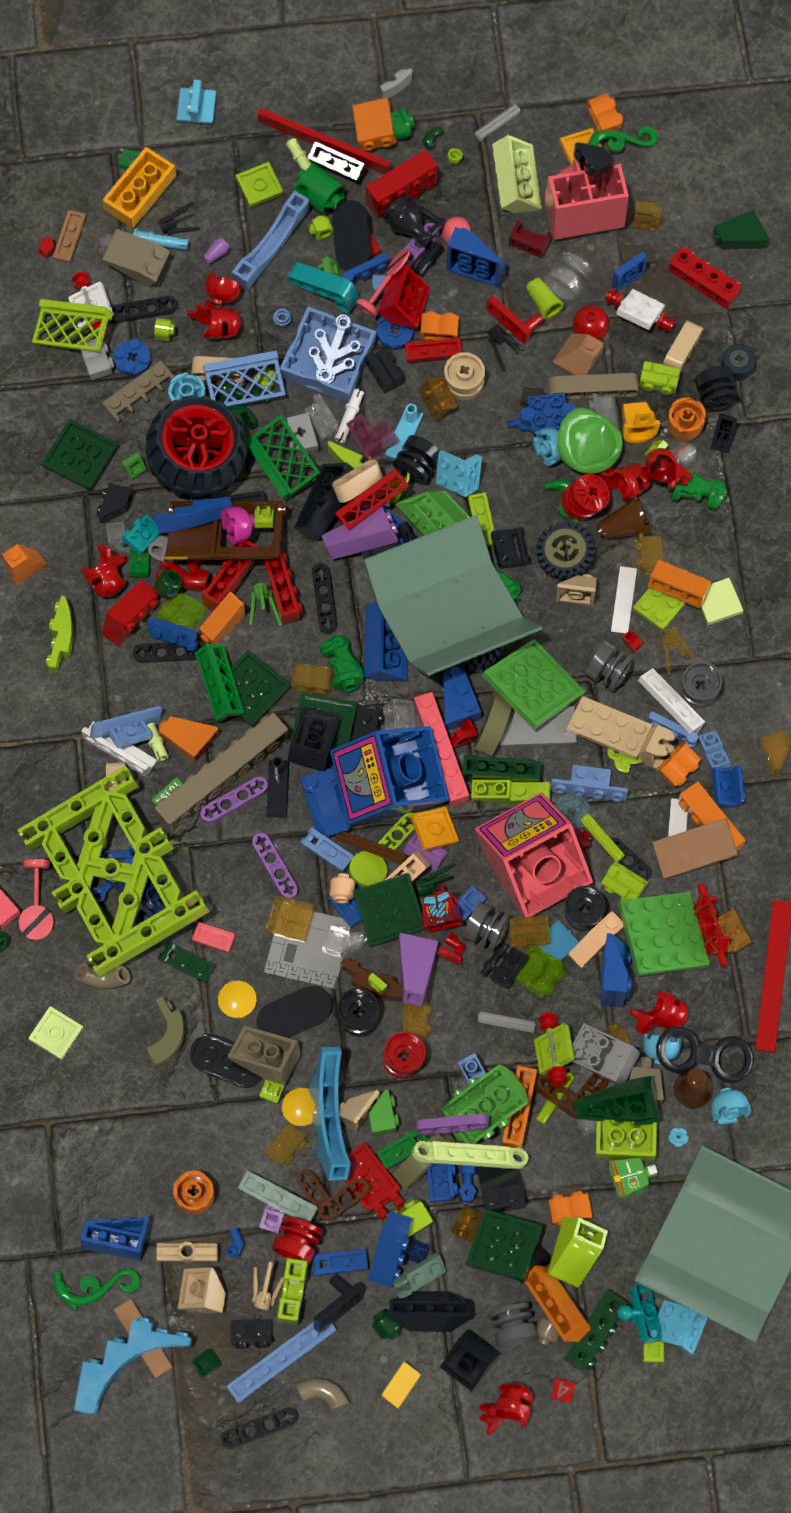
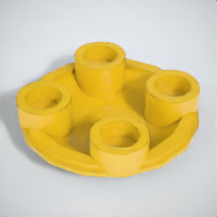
M240 980L225 984L218 995L219 1008L224 1014L232 1018L244 1019L254 1010L257 1002L253 987L247 982Z
M296 1088L286 1094L282 1102L284 1118L296 1126H310L313 1124L315 1104L309 1089Z

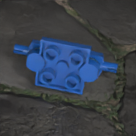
M565 393L531 396L527 399L528 407L519 412L518 419L507 420V428L518 427L520 432L530 431V434L549 427L559 430L563 419L570 411L575 409V406L566 403Z

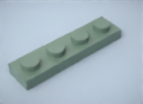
M248 1170L238 1189L274 1208L310 1223L318 1209L317 1206Z

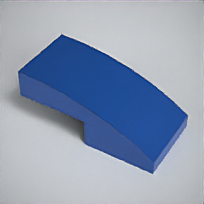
M473 885L460 899H457L464 922L472 915L478 902L484 903L488 899Z

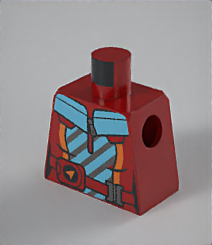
M444 884L434 885V895L425 897L423 901L422 928L433 933L464 925L456 896L448 891L445 892Z

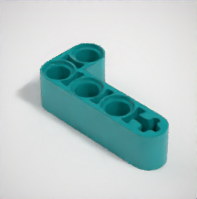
M299 262L295 263L286 277L287 281L293 286L334 300L336 306L345 313H350L355 306V302L360 298L355 286L349 280Z

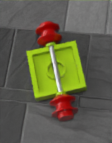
M545 1012L538 1018V1022L541 1023L539 1029L546 1033L534 1039L539 1073L550 1076L548 1082L553 1086H562L568 1080V1077L564 1075L566 1068L562 1066L574 1060L569 1025L564 1023L559 1025L555 1022L558 1019L556 1014Z

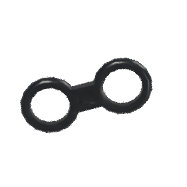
M673 1026L666 1029L659 1036L656 1044V1056L659 1063L666 1070L673 1073H683L691 1069L695 1063L711 1066L713 1073L719 1080L726 1083H737L745 1079L753 1066V1053L750 1046L745 1040L736 1036H727L720 1039L714 1046L699 1043L696 1035L690 1029L683 1026ZM675 1034L684 1035L691 1045L689 1058L680 1065L670 1063L665 1055L666 1042ZM729 1044L739 1046L744 1054L743 1068L734 1075L724 1073L719 1065V1054Z

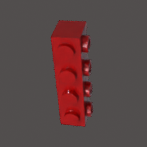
M681 246L669 261L667 271L727 310L740 295L741 285L737 280L729 278L722 270L715 269L708 261L695 256L689 249Z
M246 540V541H243V542L237 544L235 547H259V546H257V545L253 544L252 542ZM226 559L219 573L217 572L214 575L211 584L202 592L203 605L214 611L230 591L232 593L235 592L258 559Z
M280 549L279 559L262 560L283 625L300 620L302 607L300 601L297 602L295 598L297 596L296 587L291 585L290 582L292 574L290 568H286L285 562H287L285 551L281 552Z

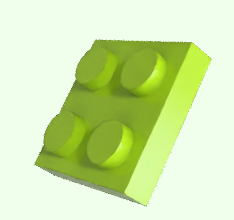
M269 162L236 175V180L250 208L284 195Z
M649 588L633 606V611L663 632L686 603Z

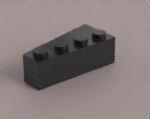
M348 463L322 465L320 469L321 475L316 478L294 526L307 539H321V535L326 532L335 518V513L342 507L343 503L338 502L332 483L354 469Z

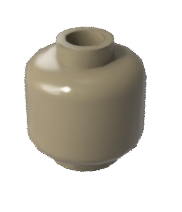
M548 1316L539 1317L536 1325L538 1341L546 1345H550L551 1342H558L560 1334Z

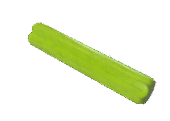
M586 814L581 818L582 824L616 862L620 861L624 857V853L590 814Z
M566 1072L564 1075L568 1077V1080L563 1086L568 1089L575 1077L571 1073ZM558 1092L555 1096L561 1101L564 1094ZM547 1100L536 1120L543 1125L546 1124L557 1106Z

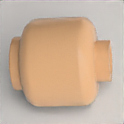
M341 873L331 879L329 895L334 899V902L345 904L354 898L352 890H355V881L349 878L348 874Z

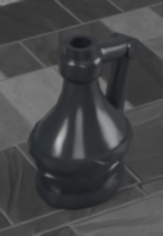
M408 195L394 200L382 213L383 219L388 221L393 233L413 236L417 239L418 244L424 246V248H429L433 244L432 237L441 228H444L445 225L444 218H439L425 207L416 205ZM422 215L435 223L428 232H425L423 228Z

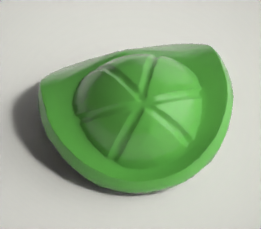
M581 407L575 408L567 414L560 425L557 436L558 453L566 465L578 472L585 474L603 472L618 460L622 451V436L618 428L608 418L595 411Z

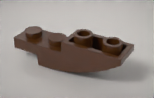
M344 957L340 962V968L353 977L352 986L367 989L380 999L403 1002L401 985L396 982L392 975H385L381 972L378 976L387 984L386 993L381 995L368 984V977L373 973L372 971L359 967L360 964L352 958L347 959Z

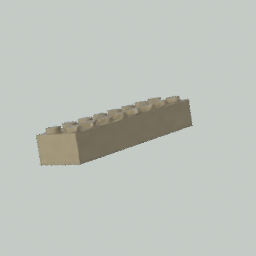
M274 713L270 716H264L260 720V724L255 728L250 727L241 739H235L226 751H220L211 763H205L200 768L201 771L196 775H190L185 780L186 783L181 787H175L170 792L171 795L166 799H160L155 804L156 820L170 836L201 813L204 806L222 796L289 742L288 728Z

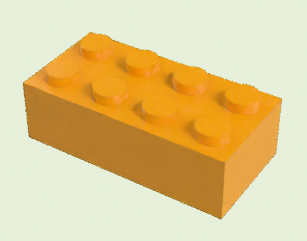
M145 147L102 200L104 211L134 229L176 177L175 165Z

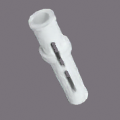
M353 389L350 401L345 406L346 411L334 438L337 442L341 438L340 443H346L355 415L360 410L359 405L364 392L360 391L358 394L359 389Z

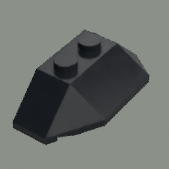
M414 1291L405 1298L396 1297L389 1300V1317L409 1332H451L469 1320L471 1316L470 1300L463 1299L461 1296L448 1291Z

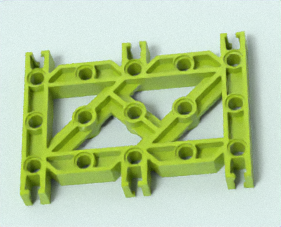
M126 765L18 829L20 836L24 838V843L30 851L41 845L44 847L59 877L65 883L63 886L52 891L61 910L66 914L77 907L92 937L100 946V948L86 955L89 962L95 965L93 969L99 977L210 912L197 890L184 897L166 863L161 858V856L174 848L169 840L166 839L168 837L161 827L150 834L148 833L131 801L126 796V794L139 787ZM129 777L130 780L119 785L121 781ZM111 786H115L112 791H108ZM82 805L79 811H75L77 806ZM93 815L90 826L84 833V845L77 864L60 834ZM113 815H115L135 851L132 864L118 862L113 858H100L102 850L107 845L106 837ZM132 816L130 822H125L128 817ZM48 825V828L45 831H42V828ZM37 832L36 835H34L32 838H30L29 840H27V839H28V838H27L28 836H30V835H32V834H34V833ZM99 836L96 842H92L94 837ZM163 838L165 839V842L154 847L157 842ZM150 847L147 853H143L145 848ZM66 856L64 861L59 862L61 857ZM116 867V871L109 874L110 870ZM94 877L108 879L114 883H126L124 891L119 896V907L112 927L90 889ZM148 877H150L166 908L133 927L137 912L142 907L141 899ZM163 879H168L166 884L160 885ZM83 887V890L76 894L77 889ZM71 894V897H70V898H68V899L65 900L63 903H61V902H62V900H61L62 898H64V897H66V896H68V895ZM130 899H134L132 904L127 905ZM198 901H200V902H199V903H200L199 906H197V907H195V908H193V909H191V910L189 909L192 905H194L195 903H197ZM186 910L183 916L178 917L180 911ZM96 919H100L97 925H93ZM152 930L151 935L144 937L147 931ZM118 950L117 955L111 957V953ZM106 958L103 963L96 967L97 961Z

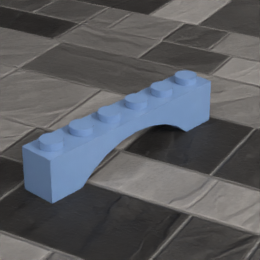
M294 191L283 205L277 219L262 241L253 251L242 258L234 268L232 280L240 283L243 289L246 291L250 289L310 211V200Z

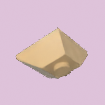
M585 574L558 583L556 601L593 606L597 578Z
M375 1090L350 1098L346 1103L342 1102L339 1106L340 1121L354 1132H357L369 1117V1112L380 1098V1092Z
M214 1268L184 1269L178 1309L202 1313H222L225 1291Z

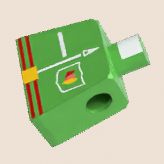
M641 1158L615 1160L608 1163L619 1202L646 1190L649 1187L648 1178L658 1175L655 1164L644 1167Z

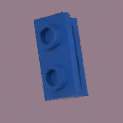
M735 766L732 769L719 767L711 769L715 803L721 807L733 808L742 804L745 801V792L743 790L741 766Z
M435 1163L427 1171L430 1203L454 1201V1195L458 1194L457 1183H453L452 1175H456L454 1164Z

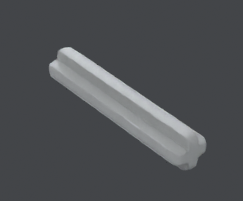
M514 104L475 132L477 140L482 141L520 114V108Z
M480 1011L478 1014L479 1023L531 1033L535 1031L536 1023L534 1021Z

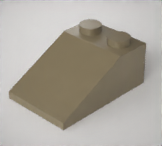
M116 229L101 261L149 288L157 281L170 251L153 241Z
M244 1025L228 1055V1059L268 1081L285 1085L301 1052L296 1040Z

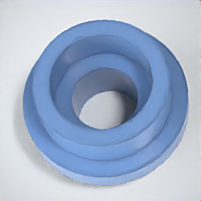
M278 309L273 315V321L277 326L285 327L291 322V314L286 309ZM280 317L286 318L285 320H279Z

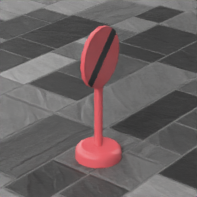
M407 248L400 251L390 262L386 270V278L368 302L360 298L355 302V305L367 315L373 318L378 316V309L372 304L389 282L392 275L408 259L410 251Z
M29 859L23 861V867L34 870V906H29L22 912L19 918V927L27 938L39 940L50 934L54 924L50 911L43 906H39V870L48 869L50 867V860Z

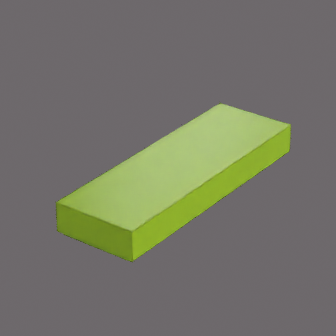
M486 492L468 495L471 516H478L486 546L492 547L493 543L490 533L494 530Z

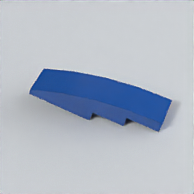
M230 497L194 500L193 506L174 508V513L155 515L158 533L179 531L221 519V511H224V508L233 507Z

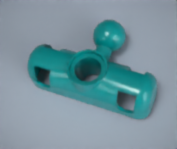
M637 1283L630 1288L633 1309L628 1305L620 1306L617 1315L622 1321L632 1319L634 1324L637 1325L640 1341L643 1344H652L661 1339L657 1309L652 1290ZM648 1292V1299L641 1301L640 1294ZM656 1330L657 1336L650 1338L648 1332Z

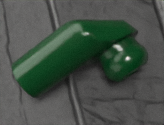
M441 126L425 133L422 142L425 144L426 149L434 147V138L444 134Z

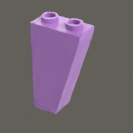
M381 507L350 531L342 525L321 536L332 559L396 543L398 542L396 534L399 532L390 512H385L383 507Z
M400 933L398 957L403 1003L422 1007L437 953L438 941Z

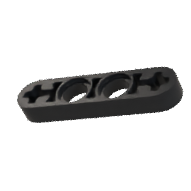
M162 296L111 305L112 312L116 311L117 317L112 316V319L108 321L117 324L170 315L176 312L177 301L173 296ZM167 302H170L171 308H168ZM150 304L156 306V309L152 312L146 310V307ZM132 307L138 310L134 315L128 313V310Z
M318 563L312 568V578L319 629L324 634H331L336 629V619L329 569L327 565ZM319 569H322L323 580L321 581L318 574ZM320 586H326L328 592L320 594L317 589ZM323 603H327L331 608L325 612L320 609V606ZM325 617L329 619L330 628L325 626Z
M197 641L198 647L201 648L205 645L204 642ZM170 642L139 644L133 649L134 659L139 663L197 660L195 650L190 651L191 655H188L186 647ZM178 647H182L185 650V653L181 656H177L174 653ZM149 649H152V655H153V657H150V650H149ZM157 649H165L166 654L158 657L155 654ZM140 650H144V657H140Z
M284 1408L223 1432L221 1436L222 1445L226 1449H234L288 1429L295 1425L297 1415L293 1409ZM285 1413L294 1416L291 1418L290 1423L284 1420L280 1422L282 1426L278 1427L275 1416H278L279 1420L285 1417ZM268 1419L272 1420L275 1424L274 1428L269 1431L263 1428V1422ZM246 1427H253L255 1429L253 1437L248 1438L244 1435L243 1432ZM240 1430L243 1441L240 1442L239 1438H236L231 1445L229 1442L224 1441L227 1439L228 1434L234 1437L238 1435L236 1431Z

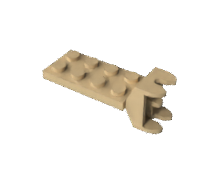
M582 696L567 727V731L633 759L637 760L639 757L646 766L657 769L664 761L659 757L670 755L674 750V747L668 743V741L675 740L674 734L669 729L660 725L653 727L648 722Z

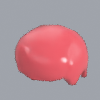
M452 217L446 221L442 229V237L445 242L449 243L455 227L466 228L471 232V226L468 221L461 217Z

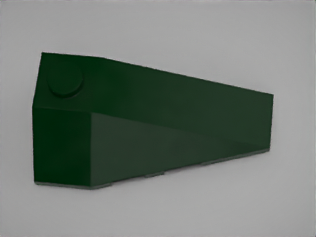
M652 1076L631 1079L573 1100L577 1119L592 1121L615 1120V1123L626 1121L634 1122V1125L660 1122Z

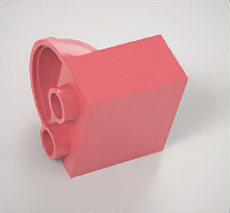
M574 157L573 165L564 168L557 175L548 177L545 207L553 240L625 227L629 195L621 164L614 165L612 171L594 180L592 176L586 174L582 163L578 162Z

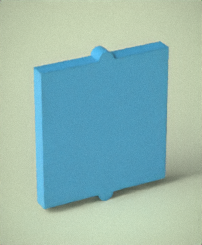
M558 920L533 943L540 949L542 955L546 956L556 966L579 941L571 934V930H567Z

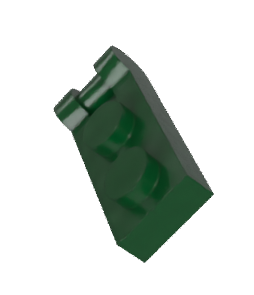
M167 941L164 945L163 953H160L158 956V960L207 983L215 965ZM172 952L177 954L174 959L169 957Z

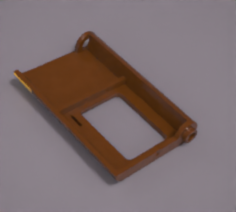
M170 501L169 513H174V508L193 506V501ZM231 501L233 507H242L253 518L257 506H260V509H267V506L274 509V534L271 547H221L222 521L218 519L200 526L169 532L165 560L279 559L283 516L287 515V505L283 504V501Z

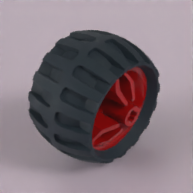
M203 395L202 397L184 396L179 401L174 400L167 404L154 417L148 429L145 442L148 466L152 475L157 477L158 483L164 489L171 490L176 496L190 497L193 500H199L205 496L207 498L219 494L221 490H226L235 481L244 466L247 453L244 428L240 425V420L233 411H229L226 404L218 400L217 402L210 399L209 396ZM173 444L182 445V446H187V447H176V448H174V447H173ZM218 447V448H219V451H215V450H211V449H206V448Z

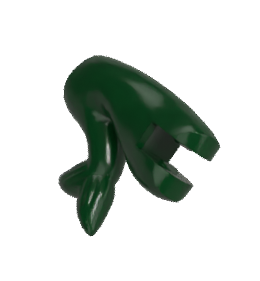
M226 383L220 389L229 395L234 386ZM256 385L249 392L255 397L262 394ZM236 388L231 396L236 400H242L245 393ZM218 392L220 401L224 403L227 397ZM266 399V400H261V401H256V403H268V402H269L268 399ZM243 404L227 407L229 411H233L239 418L244 432L246 431L244 420L250 429L257 426V420L248 407Z

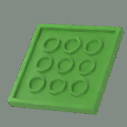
M535 639L488 668L482 674V677L533 730L580 699L586 692Z
M690 892L620 900L617 903L637 976L703 968L710 965L706 948L703 946L704 941L697 916H694L695 910H693L694 904Z

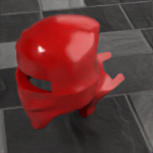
M208 299L205 300L204 307L196 304V310L187 312L188 317L195 318L209 326V329L203 334V337L207 339L233 337L238 333L241 326L240 317L235 309L214 308L213 303Z
M653 449L646 457L645 467L650 477L654 480L668 483L670 488H674L676 482L686 485L687 481L692 477V473L679 465L674 454L668 449Z
M632 462L629 466H622L620 469H615L611 466L606 472L599 473V477L605 481L608 488H618L623 494V501L630 500L648 489L651 483V477L647 473L646 467L636 462Z
M99 544L98 551L101 564L92 569L82 568L81 572L85 580L94 589L96 595L102 598L112 597L118 594L127 583L117 571V567L125 562L124 555L119 556L117 552L112 554L110 547L105 548L102 544Z
M657 990L656 995L659 997L651 1012H645L643 1009L635 1010L633 1008H630L629 1012L637 1018L638 1024L635 1030L640 1034H648L653 1026L664 1029L673 1026H683L688 1019L687 1004L679 999L675 1001V995Z
M520 1383L502 1384L499 1386L500 1395L495 1403L480 1405L479 1410L484 1411L486 1415L482 1414L479 1420L488 1424L486 1429L487 1435H492L495 1428L502 1423L504 1418L520 1421L521 1429L525 1428L531 1411L529 1406L532 1404L533 1395L527 1387Z

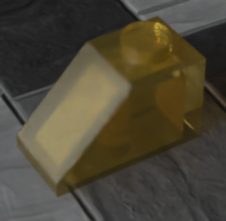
M783 729L761 737L760 741L762 750L775 777L779 776L791 745L790 737L788 734L785 735Z

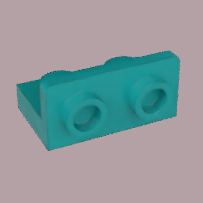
M148 514L142 519L140 517L137 518L132 524L134 527L132 531L127 529L121 536L124 540L119 544L123 547L127 544L138 555H141L160 534L158 533L155 521Z

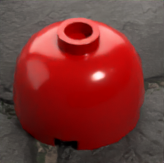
M208 273L205 280V291L212 298L213 303L222 306L223 303H231L238 298L242 289L240 283L223 276L216 278L217 274Z
M595 305L581 307L573 318L574 334H588L599 341L602 340L609 328V319L606 312Z

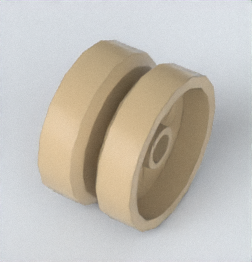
M471 353L453 355L447 361L444 370V380L453 397L459 400H469L481 393L484 387L485 367L482 361Z

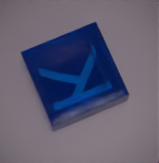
M411 1239L404 1259L417 1264L426 1259L430 1245Z

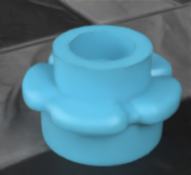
M674 1128L670 1131L669 1141L674 1146L681 1147L687 1143L688 1136L685 1129Z

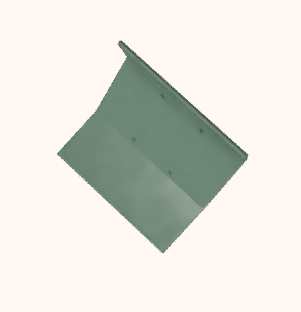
M477 515L364 559L380 612L409 664L427 676L542 630L540 625L522 616L493 566Z
M702 1146L659 1235L634 1281L756 1343L791 1270V1190Z

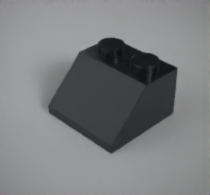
M467 1329L457 1339L440 1368L472 1392L489 1371L500 1353Z

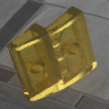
M276 895L265 932L285 939L306 943L316 906L310 903L295 901L294 898Z

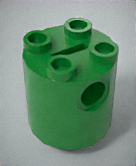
M312 163L306 171L302 169L297 175L299 180L293 187L292 192L296 191L308 198L310 205L321 214H329L343 203L345 185L315 163Z

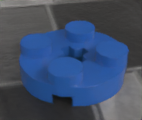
M382 317L378 322L377 337L385 347H388L390 350H397L405 347V343H410L413 338V328L389 323ZM392 328H399L398 334L391 333Z
M138 339L125 341L115 349L114 363L120 373L139 376L148 370L151 354L148 347ZM136 355V361L128 360L129 356Z

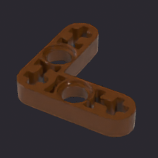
M593 1073L575 1095L563 1085L553 1086L548 1082L550 1076L541 1075L535 1083V1089L567 1115L577 1119L576 1112L573 1110V1100L584 1097L583 1091L595 1093L605 1089L608 1081ZM600 1078L602 1081L595 1088L593 1085ZM542 1083H548V1085L545 1087L541 1086ZM558 1092L563 1093L566 1099L560 1101L556 1098L555 1094Z
M302 1170L297 1176L298 1184L310 1202L318 1207L317 1212L325 1220L336 1219L370 1192V1184L367 1180L356 1179L331 1197L313 1171ZM304 1175H310L309 1181L313 1185L317 1184V1186L311 1188L308 1182L303 1183ZM358 1183L365 1185L363 1187V1192L357 1191L353 1195L349 1191V1189H351V1191H355L356 1189H358ZM317 1189H320L323 1193V1197L319 1201L313 1198V1193ZM343 1194H347L350 1198L347 1205H342L340 1202V1197ZM335 1205H337L341 1208L340 1210L338 1208H334L331 1211L332 1216L325 1215V1213L327 1212L326 1207L332 1208Z

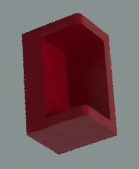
M517 220L509 236V246L543 258L551 241V232H547L546 236H542L522 228L520 220Z

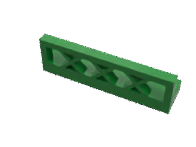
M205 644L195 652L215 720L223 721L228 716L243 715L244 710L224 646ZM214 650L219 652L220 659L215 655ZM219 667L225 671V676L220 672ZM225 684L230 688L231 693L225 689ZM230 701L235 705L236 710H232Z

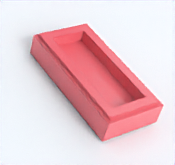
M198 922L192 941L229 953L235 934Z

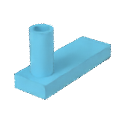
M408 404L385 453L386 458L394 460L398 452L403 451L402 446L408 436L416 434L423 418V413L417 411L416 405Z

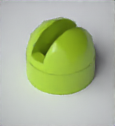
M451 149L447 156L448 162L452 165L458 164L462 159V152L458 149Z

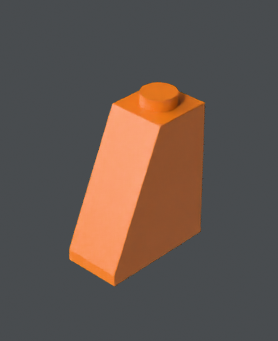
M16 544L2 554L5 570L16 586L48 565L36 549Z
M230 591L199 628V638L205 644L217 645L245 618L244 603Z
M172 716L168 720H164L158 728L159 735L164 741L194 763L199 760L219 736V730L215 726Z

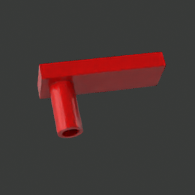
M492 295L487 300L485 309L523 344L529 341L532 330L543 322L542 316L539 313H535L523 323L495 296Z

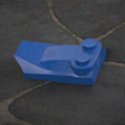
M333 769L315 772L300 779L315 829L327 837L348 831L351 824L348 825L347 817L342 809V797Z

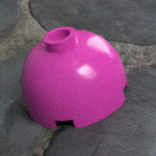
M242 507L224 508V511H221L223 530L227 529L229 534L225 535L231 545L246 541L252 533V526L255 525L253 516L249 515Z

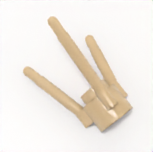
M271 1261L268 1263L263 1291H259V1295L258 1268L254 1267L252 1302H254L255 1308L270 1310V1306L274 1307L275 1299L284 1282V1277H282L272 1297H270L271 1294L267 1292L272 1268Z

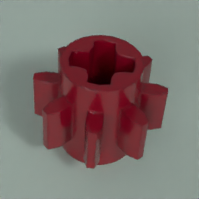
M582 828L575 830L574 832L581 851L590 848L592 836L589 830L586 832Z

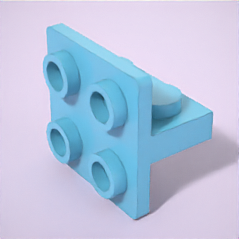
M194 80L193 87L181 88L177 121L212 124L216 91L202 89L201 80Z

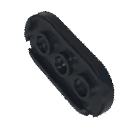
M345 201L335 209L332 222L336 261L342 269L348 271L371 260L372 247L368 211L357 201Z
M304 987L265 1005L258 1013L257 1028L258 1030L286 1038L295 1036L327 1020L332 1007L331 998L320 987Z
M206 1034L193 1042L190 1048V1058L194 1067L200 1072L241 1088H251L262 1081L263 1078L228 1059V1055L235 1042L215 1034Z

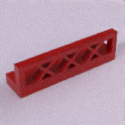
M393 469L335 513L337 520L350 531L408 488V483L396 469ZM400 482L402 483V485L398 488H394ZM384 494H386L385 498H383L382 500L379 499ZM371 505L370 509H368L367 511H363L365 508ZM356 516L355 520L349 524L348 521Z

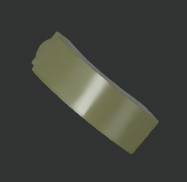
M495 689L491 694L489 710L475 743L476 750L493 756L499 744L512 708Z
M162 996L156 999L155 1002L167 1023L166 1033L160 1041L146 1048L156 1069L165 1066L178 1054L184 1039V1025L179 1009L173 1011L169 1000L165 1001Z
M438 1133L427 1141L457 1143L449 1133ZM418 1148L420 1155H427V1151L424 1148ZM410 1155L395 1171L393 1176L405 1189H408L416 1184L435 1163L419 1162L413 1155Z

